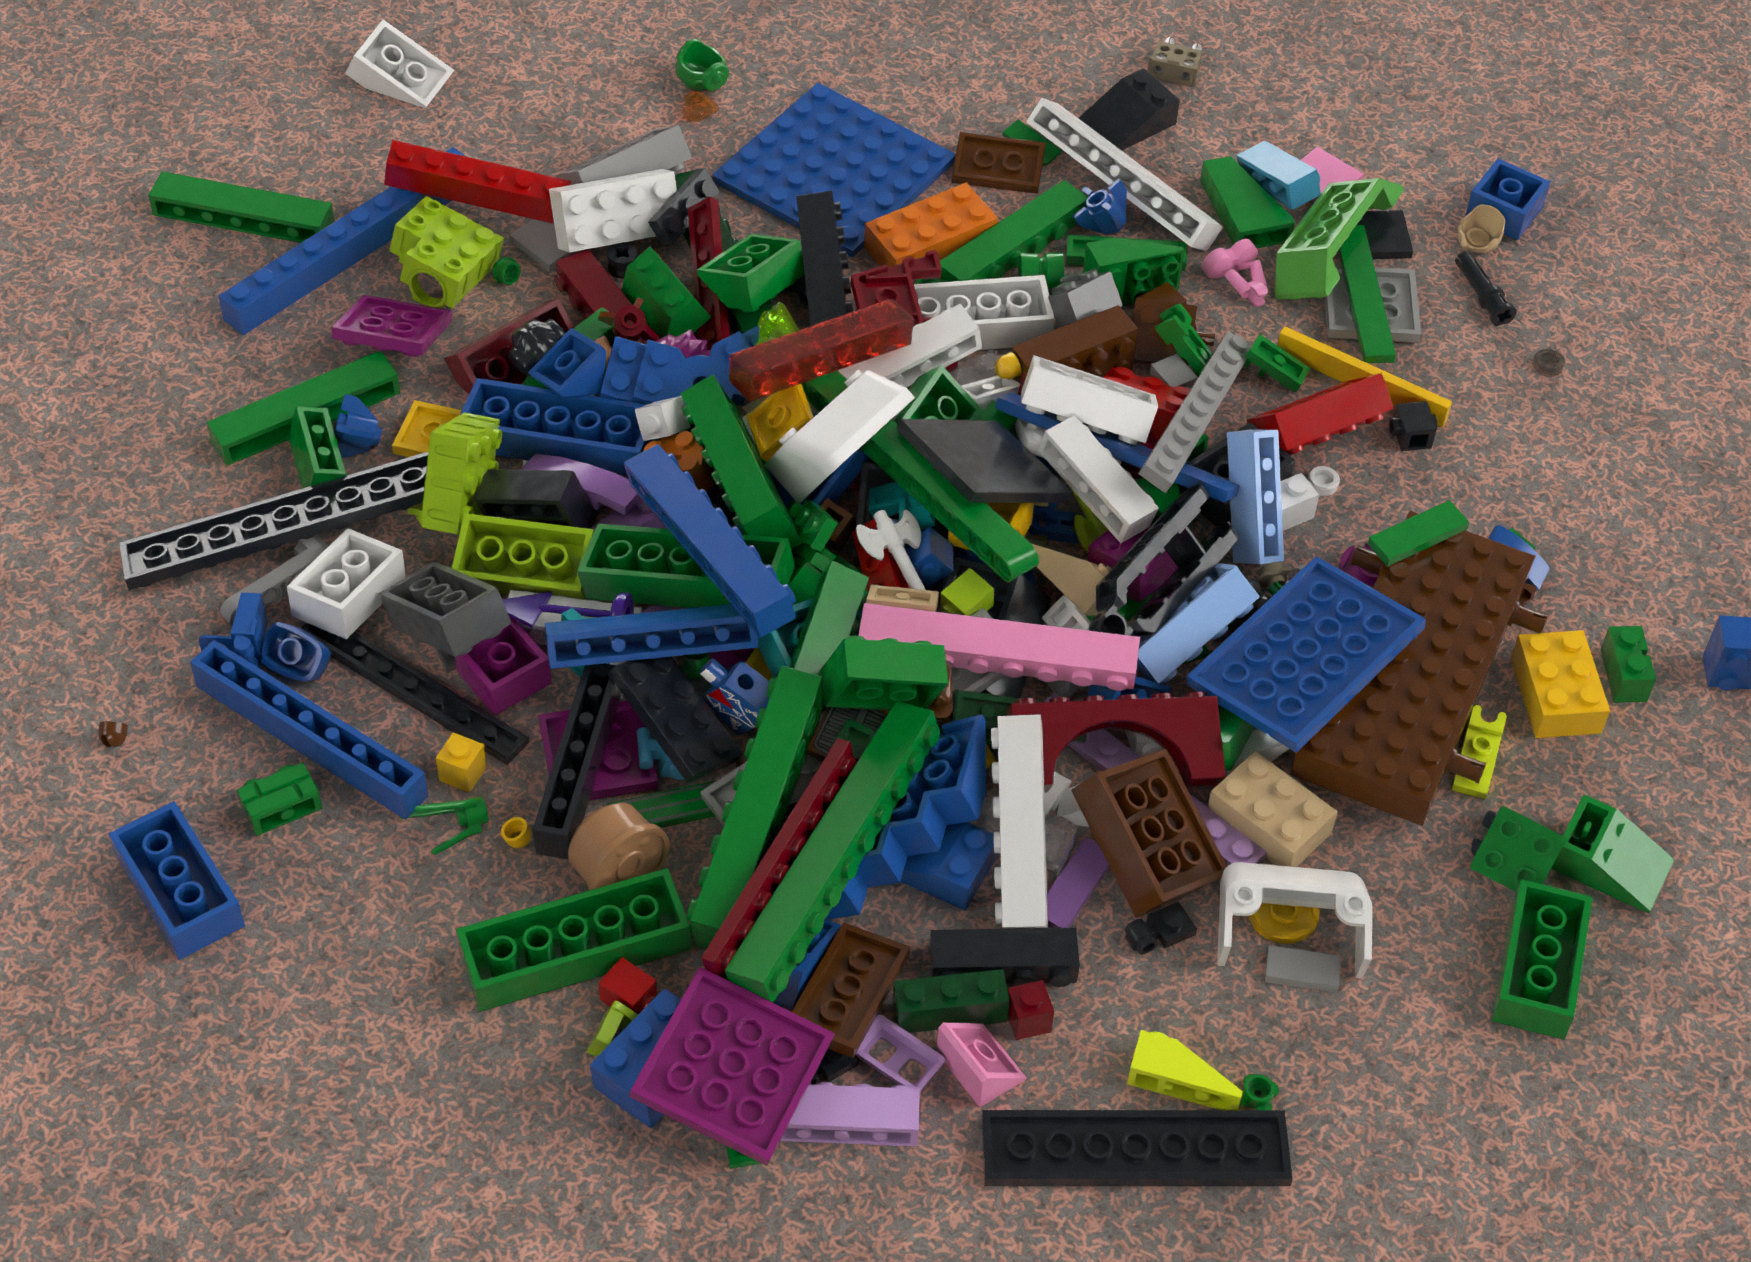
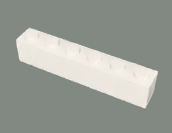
M1041 715L997 716L998 728H991L992 749H998L999 761L992 762L993 784L999 783V797H993L994 818H1000V832H994V853H1001V867L994 868L995 889L1001 888L1002 902H995L996 924H1002L1003 929L1048 928L1043 729Z

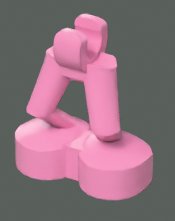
M1242 239L1227 250L1224 248L1215 249L1205 257L1201 269L1208 278L1226 277L1242 298H1248L1255 307L1265 304V299L1262 297L1268 294L1267 283L1260 260H1255L1258 255V249L1250 239ZM1251 269L1252 281L1247 282L1237 271Z

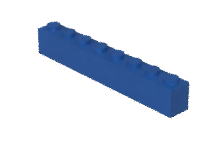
M657 444L624 462L631 487L760 638L796 618L793 603L796 602V599L787 584H780L771 565L765 566L761 562L760 555L755 547L745 544L739 529L736 526L731 528L723 511L719 507L715 509L712 506L711 500L704 489L698 490L696 488L695 482L688 471H681L678 461L672 453L667 454Z
M215 640L190 661L197 688L406 820L415 811V806L421 805L429 797L424 771Z

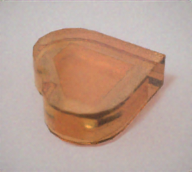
M692 91L684 98L683 117L689 122L702 121L718 111V105L701 92Z

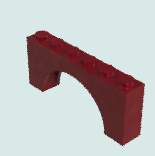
M1191 692L1185 694V697L1173 698L1170 693H1158L1146 699H1138L1136 694H1126L1118 696L1117 700H1104V697L1100 695L1085 697L1083 701H1070L1069 697H1055L1049 699V702L1036 703L1034 698H1022L1015 700V703H1012L1006 711V716L1041 715L1044 793H1047L1054 785V769L1062 749L1084 734L1104 729H1121L1136 732L1152 739L1162 748L1167 749L1169 755L1176 763L1186 787L1216 786L1226 778L1217 696H1206L1205 692Z

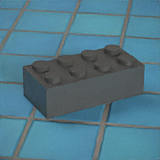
M435 561L379 593L393 628L454 657L469 653L474 645L484 639L496 637L501 633V629L511 624L509 615L496 587Z

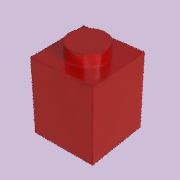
M622 957L598 982L600 1001L609 1007L615 1000L619 1001L638 1015L657 996V980Z

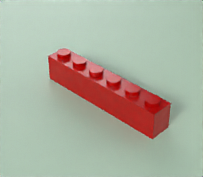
M393 139L386 162L384 185L552 224H554L549 189L569 186L571 184L569 180Z

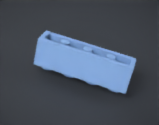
M1278 430L1227 432L1229 481L1240 485L1237 496L1230 499L1231 525L1240 535L1238 541L1232 546L1233 563L1266 564L1284 561Z

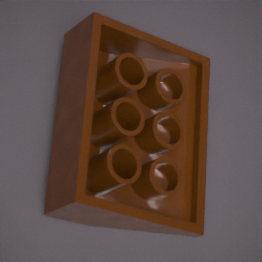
M1167 749L1098 772L1071 790L1136 918L1221 879L1227 865Z

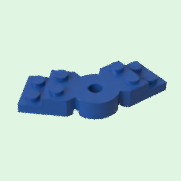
M765 323L743 334L739 331L713 344L709 356L697 355L687 359L677 347L648 340L645 345L615 336L599 397L651 404L660 400L680 397L681 392L714 374L733 403L743 407L782 386L793 376L796 370Z

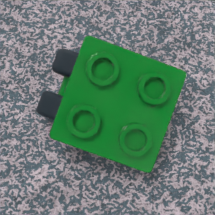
M1501 806L1498 813L1492 810L1487 811L1482 825L1489 830L1483 841L1477 838L1473 839L1471 851L1474 859L1470 864V868L1514 892L1517 891L1521 879L1543 884L1565 844L1566 838L1505 806Z

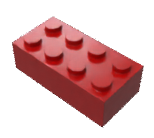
M1378 373L1345 381L1249 418L1246 421L1247 424L1251 423L1259 430H1278L1279 447L1291 455L1304 450V446L1326 442L1331 439L1330 436L1338 433L1339 435L1358 429V425L1384 419L1383 413L1394 409L1383 375Z

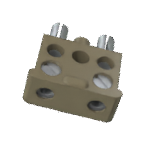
M1170 37L1166 38L1165 42L1159 41L1153 56L1149 57L1147 71L1156 79L1190 87L1196 86L1203 52L1201 45L1198 44L1197 49V43L1192 48H1188L1183 44L1175 45L1174 39L1171 38L1170 40Z

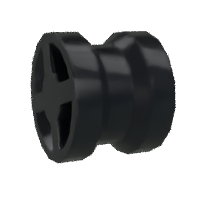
M627 242L613 244L609 247L607 251L608 270L612 276L624 279L627 266L638 257L636 247Z

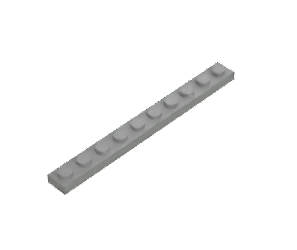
M1230 331L1224 335L1139 471V475L1164 493L1167 492L1175 481L1247 360L1245 355L1250 346L1244 338L1234 335Z

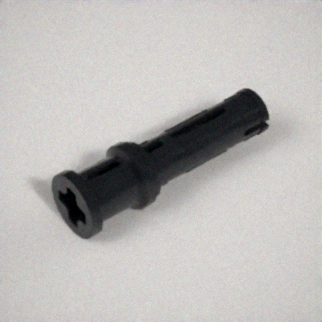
M1467 250L1458 254L1455 263L1479 296L1478 303L1482 309H1487L1493 325L1499 326L1510 323L1515 318L1517 310L1513 304L1506 301L1502 288L1493 285L1471 251Z

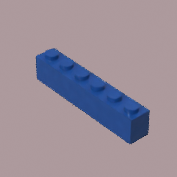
M732 604L545 623L550 669L758 648L757 634Z

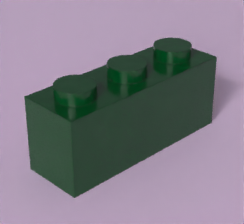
M1003 969L893 982L892 1004L896 1025L908 1033L938 1030L943 1022L979 1023L984 1025L1007 1022L1010 1001Z

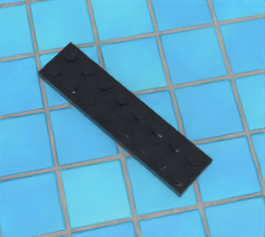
M982 1110L984 1186H1291L1293 1180L1285 1110Z

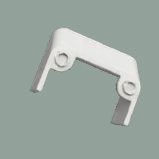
M857 370L844 382L848 388L798 432L793 427L779 440L783 446L764 466L800 504L832 472L915 398L906 387L872 371L867 370L862 374L860 370Z
M1235 862L1225 868L1220 881L1217 966H1225L1231 949L1233 915L1250 916L1259 910L1261 903L1335 909V913L1340 921L1350 926H1356L1355 978L1363 979L1372 960V902L1364 881L1357 874L1345 871Z

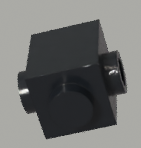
M1427 401L1396 404L1394 416L1389 420V431L1391 436H1396L1401 451L1432 449L1437 431V418L1435 414H1431Z

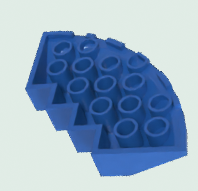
M983 714L942 725L938 743L931 747L924 759L921 770L915 773L908 785L905 796L897 802L889 822L883 825L879 831L873 848L866 852L858 865L855 877L848 881L841 893L839 903L832 907L826 919L860 915L869 887L900 883L908 856L940 851L947 825L979 820L986 795V732Z

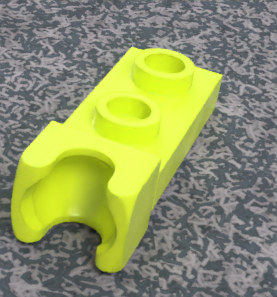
M1475 705L1470 714L1461 754L1481 762H1486V766L1479 784L1455 774L1452 790L1486 799L1507 715L1504 712H1500L1494 722H1486L1481 717V706Z

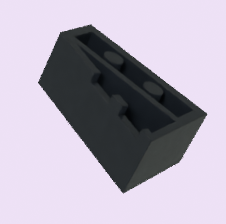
M488 469L474 496V501L483 516L587 529L592 528L597 517V513L574 471Z

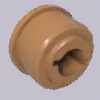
M614 803L594 811L577 827L568 848L569 864L588 883V889L592 890L661 870L669 853L670 841L667 834L659 826L650 824L631 804Z

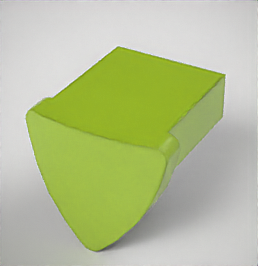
M615 1000L604 1014L586 1052L598 1056L611 1043L617 1029L624 1030L638 1014Z

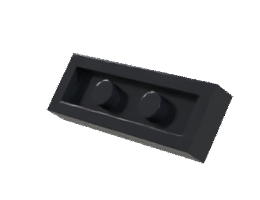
M706 168L697 169L648 221L662 247L671 246L688 228L689 207L709 196L715 198L720 193Z

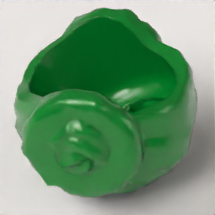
M691 39L686 41L677 53V62L675 63L676 75L688 89L698 92L705 90L716 91L725 85L729 77V69L726 66L725 58L716 49L704 44L699 39Z

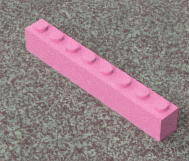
M864 603L859 636L867 640L894 638L898 642L914 643L916 641H929L931 644L944 645L946 664H950L951 668L968 669L973 673L979 674L986 672L1003 673L1011 678L1021 676L1036 677L1044 682L1068 681L1078 686L1100 685L1107 686L1109 689L1116 691L1134 689L1140 637L867 603Z

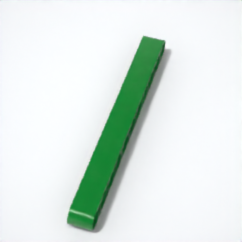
M820 359L793 374L795 378L801 381L808 402L819 412L848 388L844 383L847 379L824 359ZM892 419L860 447L869 458L1003 580L1011 582L1038 566L1039 557L1032 544L986 503H970L896 429L898 424Z

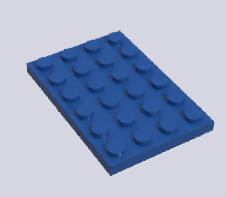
M1316 556L1187 675V685L1198 692H1205L1206 696H1217L1220 706L1297 753L1425 629L1426 619Z

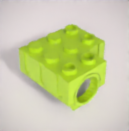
M426 196L395 224L389 251L400 257L399 262L403 264L400 281L409 285L410 291L413 294V300L425 306L443 309L444 305L453 309L493 269L494 264L499 260L504 237L496 233L494 234L492 230L471 219H467L463 214L445 205H441L439 201ZM418 273H427L434 277L443 289V298L438 299L426 294L418 282Z
M464 412L444 425L440 424L437 429L430 433L423 503L407 509V514L416 515V519L421 523L422 528L458 535L461 530L464 513L483 515L474 501V496L487 470L499 469V463L495 461L496 449L500 447L502 441V430H499L500 419Z

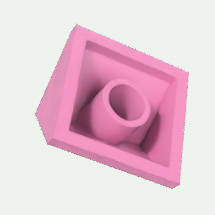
M943 1022L938 1028L936 1051L944 1056L946 1066L979 1108L1027 1079L984 1024Z

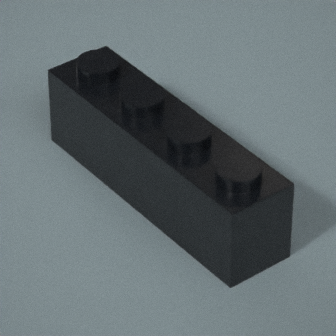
M1076 928L931 930L930 932L931 977L1003 969L1006 984H1014L1015 986L1043 980L1044 983H1050L1054 987H1065L1070 983H1077L1080 962Z

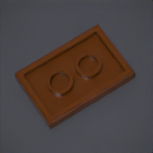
M960 132L951 183L963 184L967 182L968 185L1038 194L1046 143Z

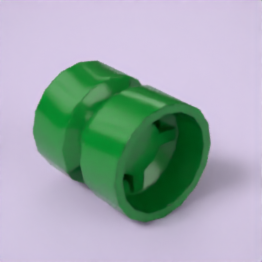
M1019 253L1018 277L1045 275L1048 292H1051L1050 289L1060 285V279L1064 277L1063 253H1045L1043 257H1039L1037 253Z

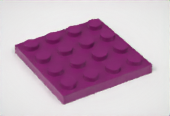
M699 967L631 1088L629 1097L768 1166L835 1033Z

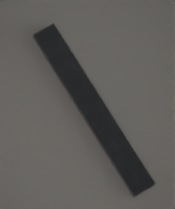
M305 623L301 627V629L315 636L329 649L330 657L450 731L484 744L485 752L502 763L508 765L529 743V737L358 633L353 632L347 639H344L309 623Z

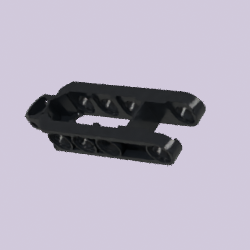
M1201 483L1191 486L1180 494L1097 584L1096 610L1098 614L1092 619L1089 631L1137 637L1141 634L1156 633L1238 541L1240 535L1229 522H1225L1213 529L1200 543L1187 527L1201 511V505L1210 496ZM1166 550L1178 568L1128 622L1125 621L1124 617L1117 610L1127 603V587L1137 576L1143 575L1147 571L1145 567L1155 556L1161 555Z

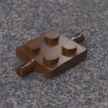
M1136 298L1134 314L1131 317V321L1138 328L1134 360L1156 363L1177 354L1173 343L1167 345L1157 333L1155 326L1163 323L1160 318L1162 312L1180 303ZM1181 304L1192 317L1190 325L1201 339H1215V333L1197 331L1195 323L1197 306ZM1202 339L1206 345L1214 346V340ZM1181 358L1189 367L1188 362L1184 358Z

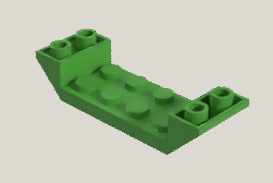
M1381 178L1329 183L1277 252L1276 299L1298 300L1311 297L1320 299L1328 296L1340 280L1339 273L1332 260L1338 249L1349 237V234L1367 210H1386L1393 207L1404 191L1403 186Z

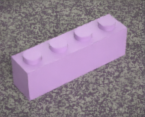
M820 1082L815 1085L809 1084L780 1141L918 1146L920 1089H910L904 1085L884 1088L872 1087L868 1084H856L854 1086H836L829 1082Z

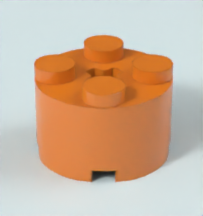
M683 431L658 441H651L645 446L644 451L659 444L667 454L672 453L678 461L681 471H688L698 490L704 489L706 492L709 487L713 488L715 480L711 473L714 472L713 467L710 468L701 453L704 448L698 444L692 433Z

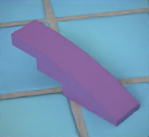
M535 454L521 468V470L574 471L592 506L597 510L604 504L626 515L641 499L631 487L629 479L584 462L558 456Z

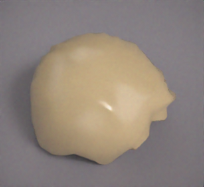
M1481 204L1475 207L1462 219L1459 225L1458 239L1461 247L1465 251L1469 250L1473 253H1487L1494 250L1504 234V216L1491 205Z

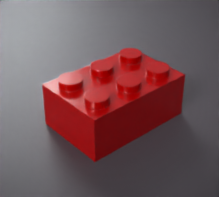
M1112 367L1103 377L1156 395L1158 409L1151 429L1157 442L1190 391L1186 387H1172L1163 384L1160 379L1155 377L1144 378L1135 375L1133 371L1124 367Z

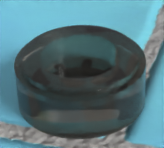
M1552 349L1538 351L1533 360L1535 371L1547 377L1558 376L1562 373L1565 365L1563 355Z

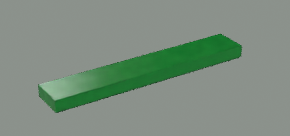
M1356 225L1337 252L1362 358L1366 363H1394L1396 352L1365 226Z

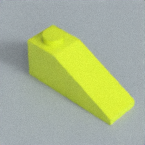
M1140 1031L1127 1085L1218 1110H1238L1242 1090L1177 1039L1170 1038L1164 1033L1157 1031Z

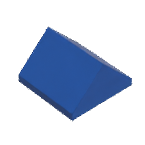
M571 328L528 374L562 397L598 395L601 392L604 380L607 351L603 346Z

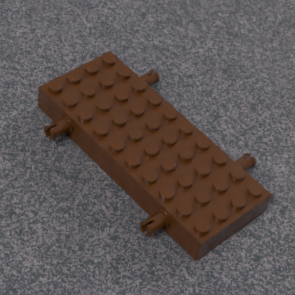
M1409 511L1405 520L1419 513ZM1466 530L1388 567L1374 551L1357 545L1350 565L1378 574V579L1373 589L1426 619L1425 629L1296 753L1291 775L1421 826L1425 822L1445 774L1448 775L1449 772H1452L1479 784L1486 762L1457 753L1456 747L1508 626L1515 624L1540 634L1545 626L1548 614L1521 606L1519 601L1536 556Z

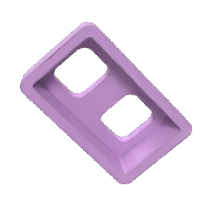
M883 1015L876 1016L856 1053L860 1060L895 1084L904 1085L910 1089H920V1092L945 1062L943 1055ZM880 1039L886 1040L897 1049L886 1063H880L869 1055V1050ZM910 1059L917 1061L926 1068V1072L916 1083L908 1082L898 1073Z

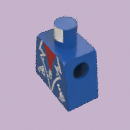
M714 658L710 659L699 672L712 684L703 697L704 701L735 734L740 736L756 727L760 708L767 707L770 697H767L770 681L745 662L740 661L726 670Z

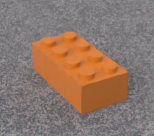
M966 182L866 222L864 248L879 266L886 264L888 268L902 264L903 259L911 256L914 259L924 257L925 253L930 250H937L939 261H941L996 225L998 217Z

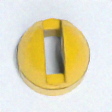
M1007 353L996 361L995 372L1000 378L1009 380L1021 375V366L1014 353Z
M514 817L506 821L502 826L501 836L509 846L523 848L530 843L532 831L525 819Z

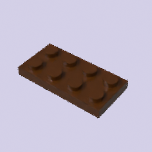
M843 922L793 1008L792 1013L835 1033L828 1049L854 1058L891 991L893 982L897 980L909 958L910 946Z

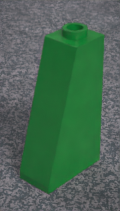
M1231 156L1203 161L1200 182L1232 245L1242 239H1250L1256 248L1284 244L1295 228L1296 222L1294 218Z

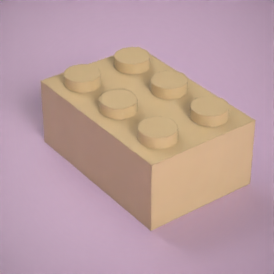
M1254 751L1211 791L1208 803L1209 809L1267 852L1265 858L1274 865L1297 867L1332 834L1338 812L1257 751Z

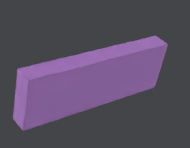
M1087 837L1082 841L1047 892L1049 928H1069L1110 868L1098 843Z

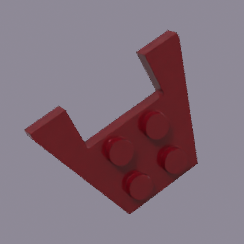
M937 250L927 251L924 257L914 259L913 256L902 260V264L888 268L885 264L851 276L850 284L861 329L901 335L917 324L931 319L922 317L913 280L940 278L942 268Z

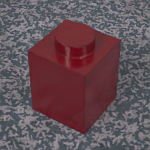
M1040 980L1008 988L1010 1001L1008 1019L1015 1039L1020 1040L1050 1033L1052 1031L1054 1008L1044 981Z

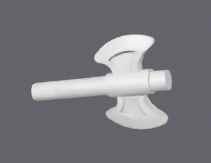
M881 510L873 515L877 523V530L867 528L861 524L856 527L858 540L868 554L881 561L884 558L883 550L888 548L889 552L893 554L909 588L926 590L904 548V543H907L914 549H918L921 542L919 524L908 510L903 511L902 519L896 524L888 517L885 510Z

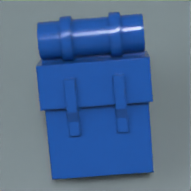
M241 592L230 632L231 636L201 635L199 637L201 651L215 640L256 667L262 665L260 661L261 647L268 626L262 594Z

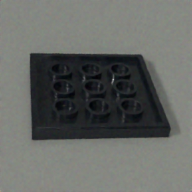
M900 419L896 429L970 503L1069 502L1073 494L1063 482L998 421Z

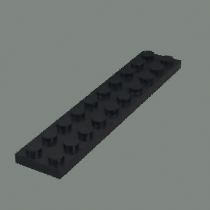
M428 452L119 542L124 580L128 590L147 587L161 580L181 577L188 572L202 568H211L225 561L245 558L252 553L269 548L275 549L289 542L309 539L316 534L333 529H342L353 523L373 520L380 515L397 510H406L411 506L421 504L424 497Z

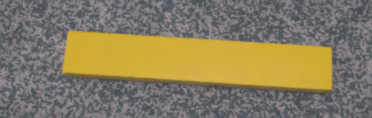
M1286 326L1281 330L1277 346L1308 367L1340 382L1382 373L1393 406L1396 407V404L1427 401L1431 414L1436 415L1437 426L1443 428L1447 422L1452 401Z

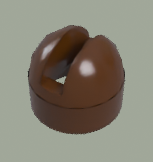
M112 721L99 722V740L106 747L121 746L126 739L128 725Z

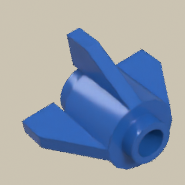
M1119 178L1107 187L1110 193H1107L1106 190H1098L1093 193L1088 187L1082 189L1083 193L1088 196L1086 201L1088 207L1087 209L1083 207L1073 215V218L1080 227L1102 234H1115L1123 228L1127 219V189Z
M345 394L341 410L348 411V413H339L334 429L335 437L340 439V442L337 441L341 458L370 451L372 445L378 446L383 429L377 426L378 419L358 397Z

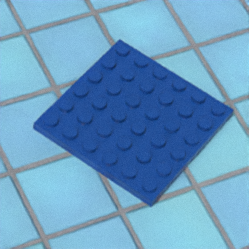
M817 82L712 174V180L715 184L798 229L800 227L796 196L832 190L834 202H840L843 220H838V227L843 226L846 244L840 245L841 251L846 250L847 255L853 258L864 248L865 223L909 206L954 164L956 154Z

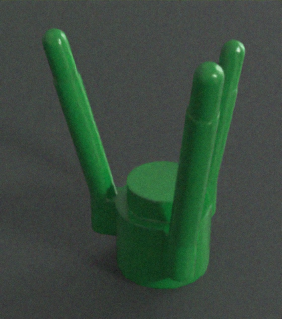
M482 796L460 801L417 805L414 808L415 811L408 817L417 818L455 812L459 827L466 825L467 829L431 850L433 855L450 848L471 835L482 833L480 825L489 822L486 804Z

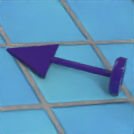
M552 591L502 599L509 617L532 629L542 612L562 614L573 608L581 616L594 618L634 614L632 594L623 592L615 596L610 611L547 604L552 596Z

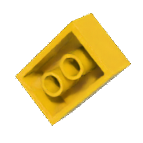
M1584 630L1518 635L1511 655V661L1535 738L1602 734L1610 708Z

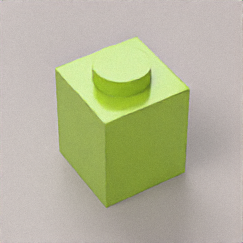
M971 568L941 592V613L971 616L982 608L988 611L994 604V588Z

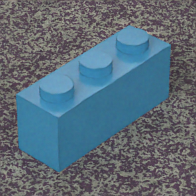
M1265 140L1237 155L1238 164L1270 196L1291 210L1321 195L1319 186L1320 175L1317 169Z

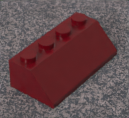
M560 299L549 300L445 357L444 360L457 384L468 394H470L477 378L522 385L527 376L518 371L508 357V352L512 349V335L526 321L532 319L542 322L552 319L563 328L565 333L571 328L574 329Z

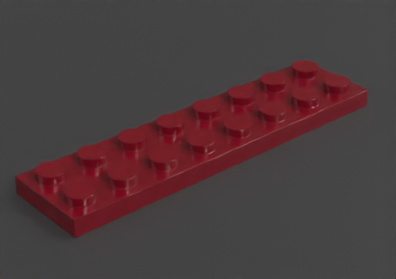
M840 738L836 739L701 957L706 970L728 980L725 973L726 967L855 767L856 759L854 758L850 741Z

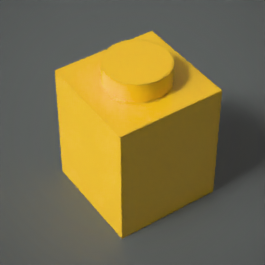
M453 732L436 756L439 781L470 793L487 768L484 744Z

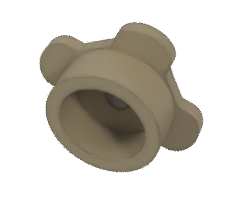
M1281 562L1266 564L1257 571L1261 587H1266L1267 590L1276 581L1281 586H1284L1286 581H1288L1287 575L1291 572L1290 568L1283 567Z

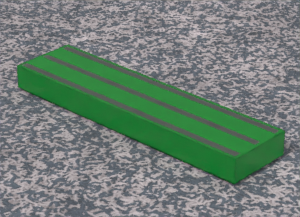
M716 781L610 802L607 805L614 803L631 804L650 824H655L660 828L715 817V815L701 798L700 792Z

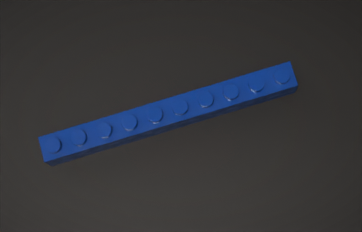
M454 147L446 151L449 153L465 156L463 153H461ZM396 187L387 188L218 295L223 320L240 334L245 335L391 241L395 224L424 197L428 196L437 200L441 205H447L452 200Z

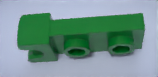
M1176 304L1160 314L1163 323L1156 325L1155 329L1167 345L1173 343L1177 354L1188 362L1194 374L1198 377L1213 353L1190 325L1192 317L1181 304Z

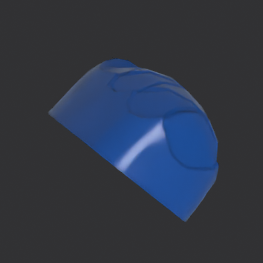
M276 622L267 630L263 638L260 661L274 672L283 676L308 682L321 678L328 667L331 653L320 640L307 631L291 624Z

